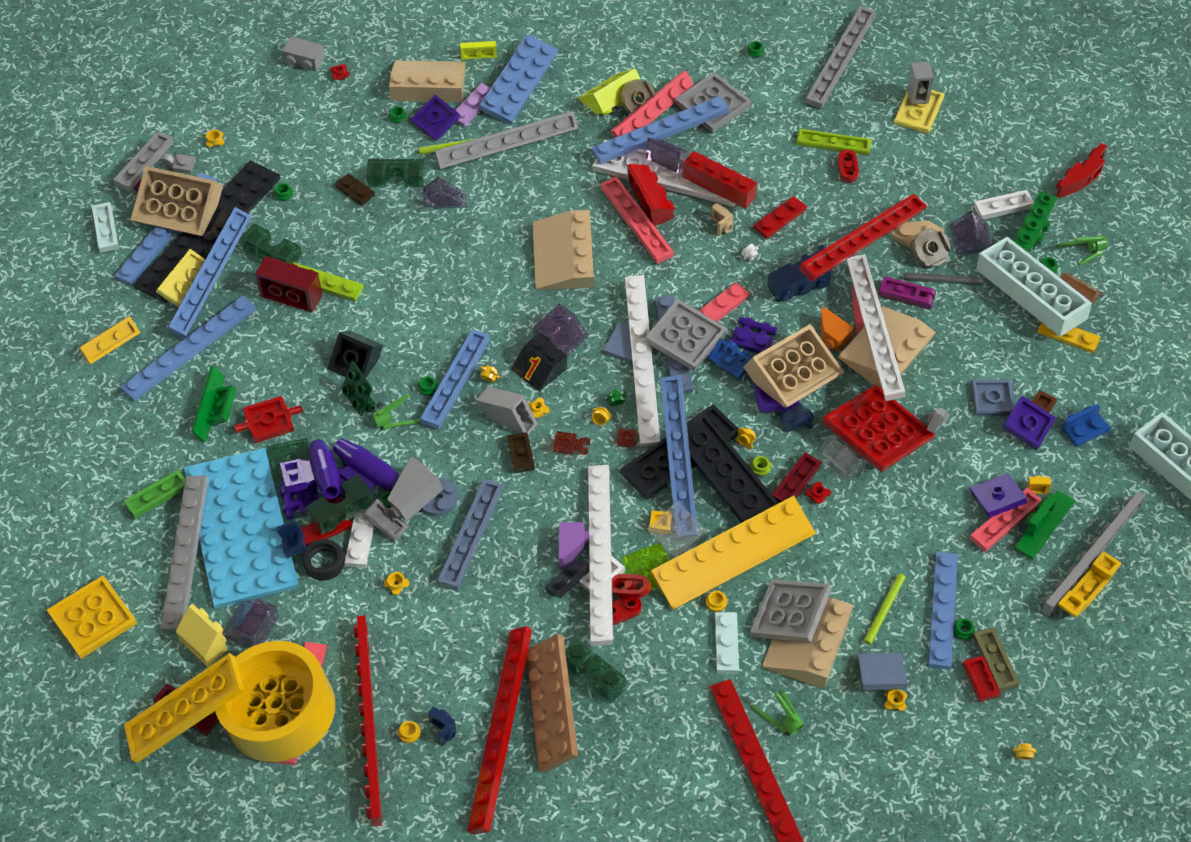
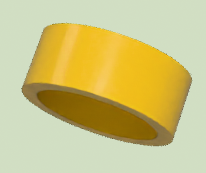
M287 641L261 643L248 648L236 656L244 692L215 710L220 723L234 745L246 756L263 762L290 760L313 748L328 731L335 713L334 691L317 658L303 646Z

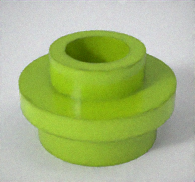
M758 456L751 462V470L755 475L765 476L771 471V463L766 457Z

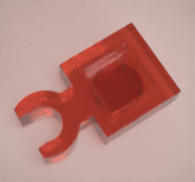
M557 431L553 452L573 455L574 450H576L580 454L587 455L588 448L583 447V445L590 446V439L587 437L577 439V434Z

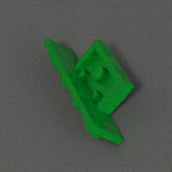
M1041 191L1036 197L1014 240L1025 251L1031 252L1037 244L1041 245L1045 236L1043 232H1048L1051 221L1048 220L1057 197Z
M214 365L210 366L191 430L201 442L207 441L212 425L228 422L237 390L233 385L222 387L225 376Z
M1058 490L1055 494L1050 493L1047 499L1042 498L1037 506L1038 511L1036 513L1032 512L1028 517L1026 533L1015 546V550L1033 560L1074 505L1075 500Z

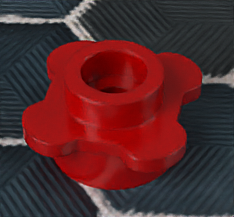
M345 64L330 68L334 80H344L350 75Z
M815 482L811 489L806 490V495L817 504H821L826 497L831 495V490L822 486L821 482Z

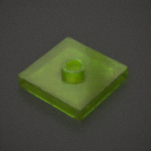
M661 542L622 557L628 573L645 576L651 583V589L658 586L652 578L650 571L670 561Z

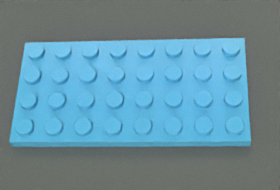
M262 448L184 467L186 476L206 475L209 479L199 539L214 608L217 609L299 588L292 557L286 558L283 554L282 538L276 531V527L284 523L266 449Z

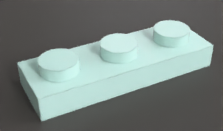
M111 202L93 205L92 211L100 253L119 249Z
M715 612L717 674H739L737 612Z

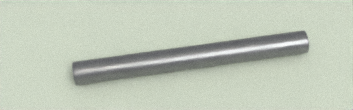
M905 272V280L983 285V277Z

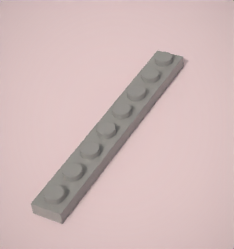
M862 6L859 7L807 95L805 103L823 108L875 19L876 11Z
M570 111L435 150L434 153L438 167L442 169L579 128L574 111Z
M206 475L186 476L161 623V630L164 632H176L188 609L209 480Z
M1138 491L1134 497L1129 496L1123 505L1124 509L1117 510L1112 518L1114 521L1104 526L1100 538L1096 536L1089 546L1091 549L1088 552L1083 551L1078 559L1079 563L1076 566L1073 564L1067 571L1066 579L1063 580L1061 578L1054 588L1056 591L1053 594L1049 593L1043 601L1045 606L1042 611L1049 617L1052 615L1062 598L1069 590L1075 587L1095 560L1141 507L1146 495Z

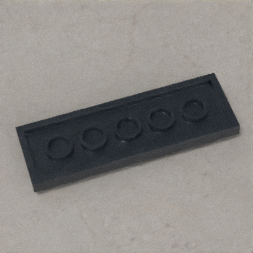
M714 404L690 420L692 421L706 413L728 442L738 436L739 428ZM666 437L620 469V474L646 500L671 484ZM691 461V469H692L693 467H695V465H694V464L692 463V461Z
M706 413L687 423L690 460L741 523L779 504Z

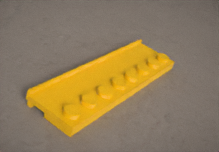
M792 496L651 570L650 574L662 595L665 596L669 607L675 610L814 536L816 531H814L796 498Z

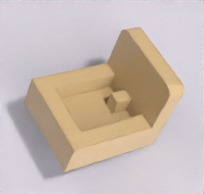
M716 203L712 206L711 218L718 223L717 235L721 236L723 233L731 231L733 227V214L725 207Z

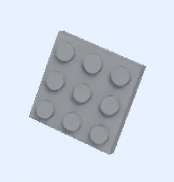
M715 72L675 98V104L682 110H686L720 96L729 107V113L701 124L711 133H714L750 108L752 101Z
M677 299L645 337V342L695 372L719 340L726 334L727 328Z
M771 579L751 628V635L756 638L811 643L831 592L830 585Z

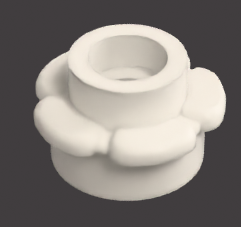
M753 244L747 246L741 252L744 257L743 259L751 261L759 254L757 252L759 248Z

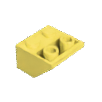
M191 604L176 630L179 641L207 667L227 651L225 644L227 640L222 634L223 628L216 621L212 622L204 609H198Z

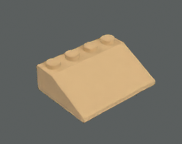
M395 60L389 84L391 101L428 102L434 95H437L444 102H463L466 62Z
M145 166L131 221L203 236L218 206L223 186L214 180Z
M573 210L534 221L533 240L536 290L594 287L590 210Z
M882 306L881 310L899 372L902 375L928 345L936 332L916 318ZM864 327L838 358L872 385H877L882 389Z
M811 324L752 357L743 367L758 387L785 408L845 373Z
M828 598L811 643L772 639L762 668L825 689L851 618L853 605Z

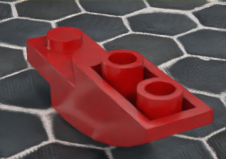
M1100 143L1096 149L1093 148L1091 150L1088 160L1084 159L1082 164L1076 162L1073 168H1068L1064 176L1065 178L1060 179L1056 185L1058 190L1056 197L1061 198L1073 194L1089 185L1099 176L1104 167L1105 160L1103 158L1107 145Z

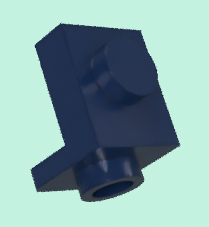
M802 404L780 412L783 428L786 432L793 431L804 425L809 429L814 428L812 420H814L813 413Z
M295 520L276 527L277 533L282 538L283 554L286 558L307 551L304 531Z
M433 706L428 712L429 722L441 729L438 739L439 744L443 746L446 741L450 742L456 735V724L448 712L443 709L438 710Z

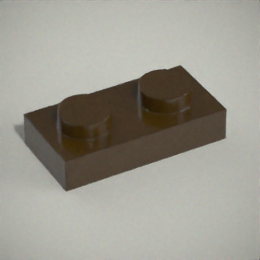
M349 173L335 183L337 189L361 206L375 196V191Z
M528 433L507 435L514 473L535 470Z

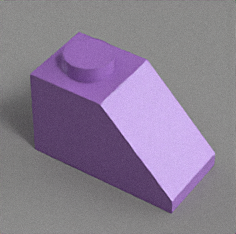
M559 522V568L563 569L585 551V543H589V531H585V522Z

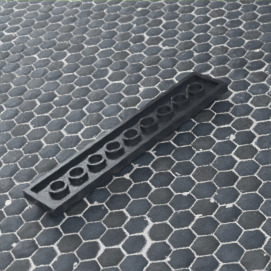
M250 160L222 190L218 206L203 236L182 232L134 284L135 288L166 304L168 300L156 291L189 249L206 260L233 209L236 207L249 214L281 179L280 174Z

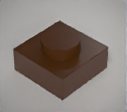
M1039 390L1032 402L1050 413L1057 402V398Z

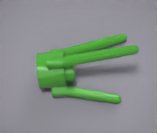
M1104 235L1096 237L1075 238L1073 242L1059 243L1056 246L1066 247L1088 244L1089 250L1095 253L1080 261L1078 265L1081 266L1095 257L1103 255V250L1108 248V241Z
M409 394L372 413L377 428L383 426V429L387 430L392 427L421 423L420 419L389 423L392 420L389 411L401 405L410 396Z
M784 690L780 692L782 697L778 692L774 693L787 713L781 719L783 724H780L756 706H750L756 713L780 729L784 735L788 732L793 736L805 725Z

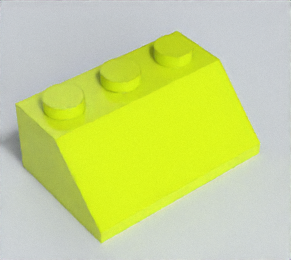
M636 69L618 72L580 95L578 99L596 115H607L613 111L612 108L614 106H622L619 92L623 89L624 85L630 80L640 79Z

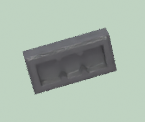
M378 499L363 513V516L392 542H395L408 528L400 518H397Z

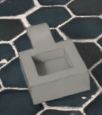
M164 153L160 159L163 161L162 167H170L173 172L191 174L196 161L194 156L177 154L176 158L167 153Z
M936 408L927 420V423H929L927 430L932 433L937 432L941 425L947 422L950 416L947 413L948 411Z

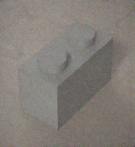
M290 37L282 50L284 63L290 66L303 67L305 70L317 71L325 58L323 45L295 37Z
M930 62L911 63L907 85L911 105L929 103L934 79Z

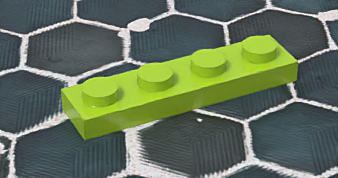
M295 262L293 263L298 267L311 269L319 273L322 292L356 302L364 288L361 283Z

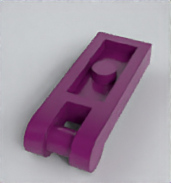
M884 276L878 295L930 310L936 291L932 288Z

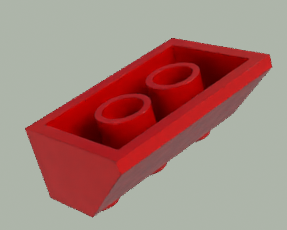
M628 164L629 184L652 224L657 226L673 219L674 204L666 198L667 193L664 186L658 184L656 172L654 170L651 171L648 165Z

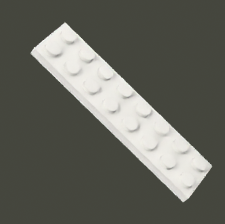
M638 149L601 165L595 159L592 166L593 171L628 180V164L648 165L651 171L654 170L656 172L658 184L660 186L663 185L666 190L735 207L734 203L683 178V162L685 160Z

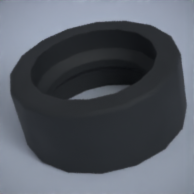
M320 539L306 547L307 551L303 553V564L310 577L319 581H326L337 577L342 572L344 555L340 545L336 542ZM321 551H330L336 556V562L332 566L322 569L312 566L311 559L316 553Z

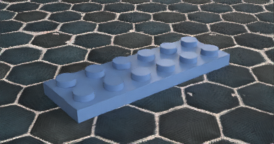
M527 34L481 102L479 110L511 125L558 54V49Z

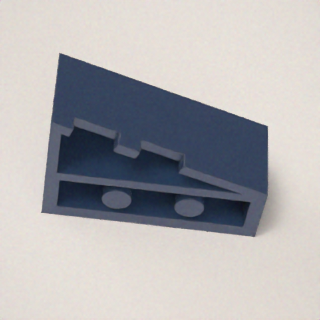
M823 245L817 247L818 251L809 256L807 254L802 255V260L791 265V263H788L768 274L767 286L777 302L782 300L788 301L794 296L806 295L811 290L823 289L829 285L831 270L812 282L798 269L801 263L824 250Z

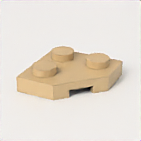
M929 220L906 222L894 230L891 238L912 250L911 242L921 231L932 228L944 233V229Z

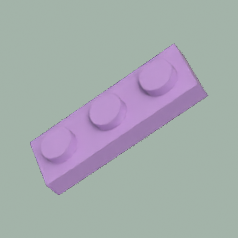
M481 83L456 109L461 117L455 123L466 127L481 111L479 106L491 88Z

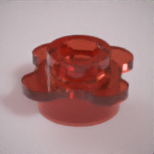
M621 428L617 431L619 437L616 443L618 446L634 447L636 445V430H624Z

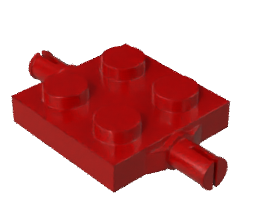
M279 396L243 407L246 422L234 425L236 433L249 430L255 443L293 432L292 415L303 413L301 405L289 408L284 403L283 397Z

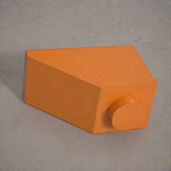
M823 307L820 313L822 341L828 349L839 352L853 339L854 327Z

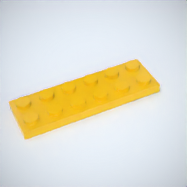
M230 653L125 723L124 727L131 760L136 763L140 762L244 692L235 656Z

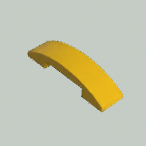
M1103 551L1092 564L1090 570L1072 590L1068 591L1057 606L1073 617H1078L1110 581L1122 563Z

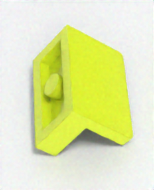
M496 41L460 43L461 60L497 58Z

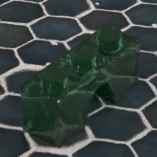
M368 159L366 174L368 187H387L388 179L393 176L404 178L405 187H424V159Z
M255 223L240 238L243 251L248 255L253 254L257 256L261 261L267 256L293 264L302 258L300 245L285 238L278 245H269L272 242L269 230Z
M359 474L341 484L342 494L345 497L342 502L332 504L322 496L306 507L309 520L322 535L333 531L337 525L351 519L357 512L368 508L374 502L372 490Z
M578 639L565 650L567 669L577 677H580L582 674L585 675L595 686V691L611 704L626 690V677Z

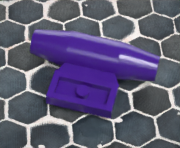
M343 438L337 440L333 446V452L347 465V467L338 470L340 476L339 496H343L345 500L359 509L372 495L374 485L390 492L393 490L400 475L388 463L364 447Z
M316 439L311 442L309 461L296 459L280 463L287 493L307 489L308 486L316 483L325 498L333 499L339 495V472L334 456L323 440Z

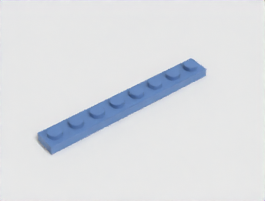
M718 96L592 147V154L601 165L729 113V107Z
M202 172L197 176L217 182L216 178ZM155 226L114 275L115 279L132 286L177 231Z
M236 207L233 209L168 326V331L184 339L186 338L252 217L251 215Z
M241 296L123 384L121 390L133 401H136L256 310V306L247 298Z
M681 375L662 377L660 379L677 539L698 536L682 377Z

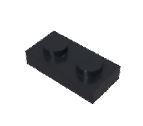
M572 561L566 565L565 569L558 576L550 581L545 590L552 596L562 598L590 570L586 564Z

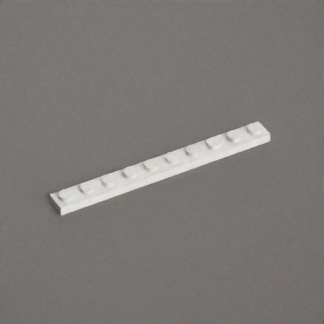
M866 255L851 257L847 259V265L885 401L906 397L905 389Z
M644 275L625 277L640 447L654 446L660 442L652 350L651 345L645 342V337L650 332Z
M609 465L588 466L591 646L613 645Z

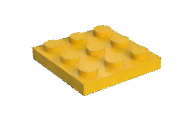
M103 575L47 609L48 614L80 659L138 624L135 617Z

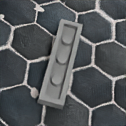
M157 132L113 179L114 185L130 192L141 180L145 166L152 167L174 144L173 138Z

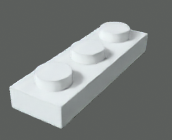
M1028 190L975 201L974 208L980 220L1029 210L1034 201Z
M364 509L355 510L345 566L367 567L375 526L363 516V513L366 511Z

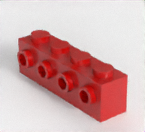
M693 151L683 162V178L744 209H747L756 198L757 182L721 165L719 162L707 158L703 154Z

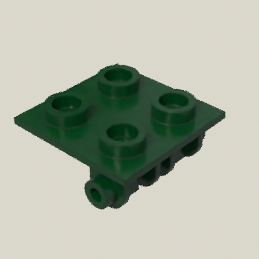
M351 361L342 386V392L348 397L352 407L357 410L360 416H363L365 410L373 411L375 409V402L370 397L373 388L355 362Z

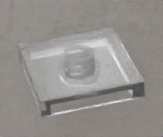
M679 501L674 503L647 528V531L673 558L685 553L707 532Z

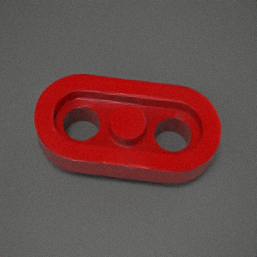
M843 150L838 155L839 175L844 182L851 183L858 179L857 155L851 150Z
M618 574L612 578V592L618 597L642 598L651 590V583L643 575Z
M624 597L612 602V609L615 612L613 614V625L638 616L642 610L641 600L639 598ZM633 603L634 606L630 607L628 604Z

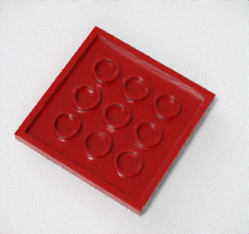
M877 385L828 413L822 419L824 425L881 473L933 440L936 434L928 431V427L896 400L885 401L883 391Z

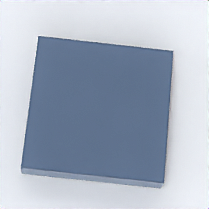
M619 321L603 350V354L633 364L629 325Z
M971 380L975 416L1010 415L1015 406L1011 380Z
M901 653L857 655L863 690L907 689L908 682Z

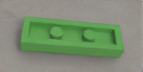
M176 470L124 500L125 506L133 517L137 519L182 493L186 479L179 470Z

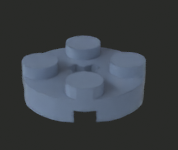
M438 478L444 488L439 493L442 498L437 500L433 498L421 510L430 516H441L448 511H452L458 502V493L453 482L444 478Z

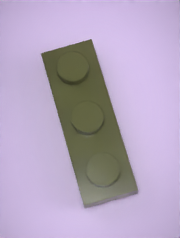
M992 627L974 632V641L981 656L984 655L1000 692L1019 687L1020 682L995 628Z

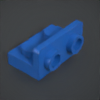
M721 338L707 358L738 380H741L746 373L743 367L754 356L746 350L743 352L738 350V345L730 339L726 342Z
M1099 404L1092 407L1087 406L1081 412L1075 415L1070 414L1065 418L1062 431L1075 447L1110 431L1109 425L1099 414L1101 408Z

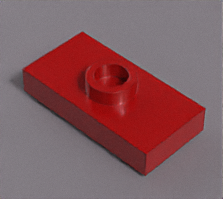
M984 655L963 661L962 665L979 702L1000 697L1001 692Z

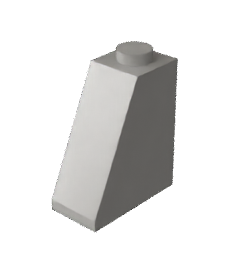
M487 387L476 399L485 415L517 433L527 432L529 435L538 424L524 396L521 394Z
M412 456L387 499L392 506L389 509L397 518L400 516L407 522L444 488L438 477Z

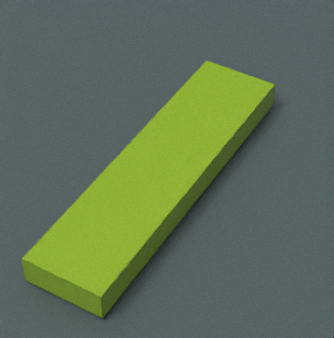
M799 129L796 145L839 152L851 150L855 154L869 156L872 139Z

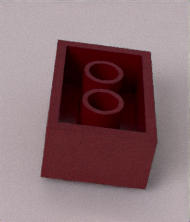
M265 256L255 272L260 297L313 313L323 296L319 273L314 270L301 268L295 264H289L279 259Z

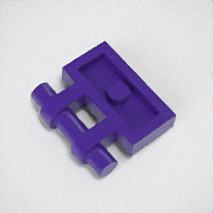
M740 317L738 324L745 327L744 329L736 327L730 340L737 344L738 348L759 354L771 347L773 337L767 335L768 333L776 335L778 328L771 326L767 322L763 324L754 321L750 317ZM751 328L761 331V333H756L750 330Z
M284 481L281 482L280 496L284 501L282 508L288 520L295 518L294 512L296 510H300L301 516L322 513L316 483L311 484L307 489L287 493ZM297 494L298 500L292 501L291 497Z

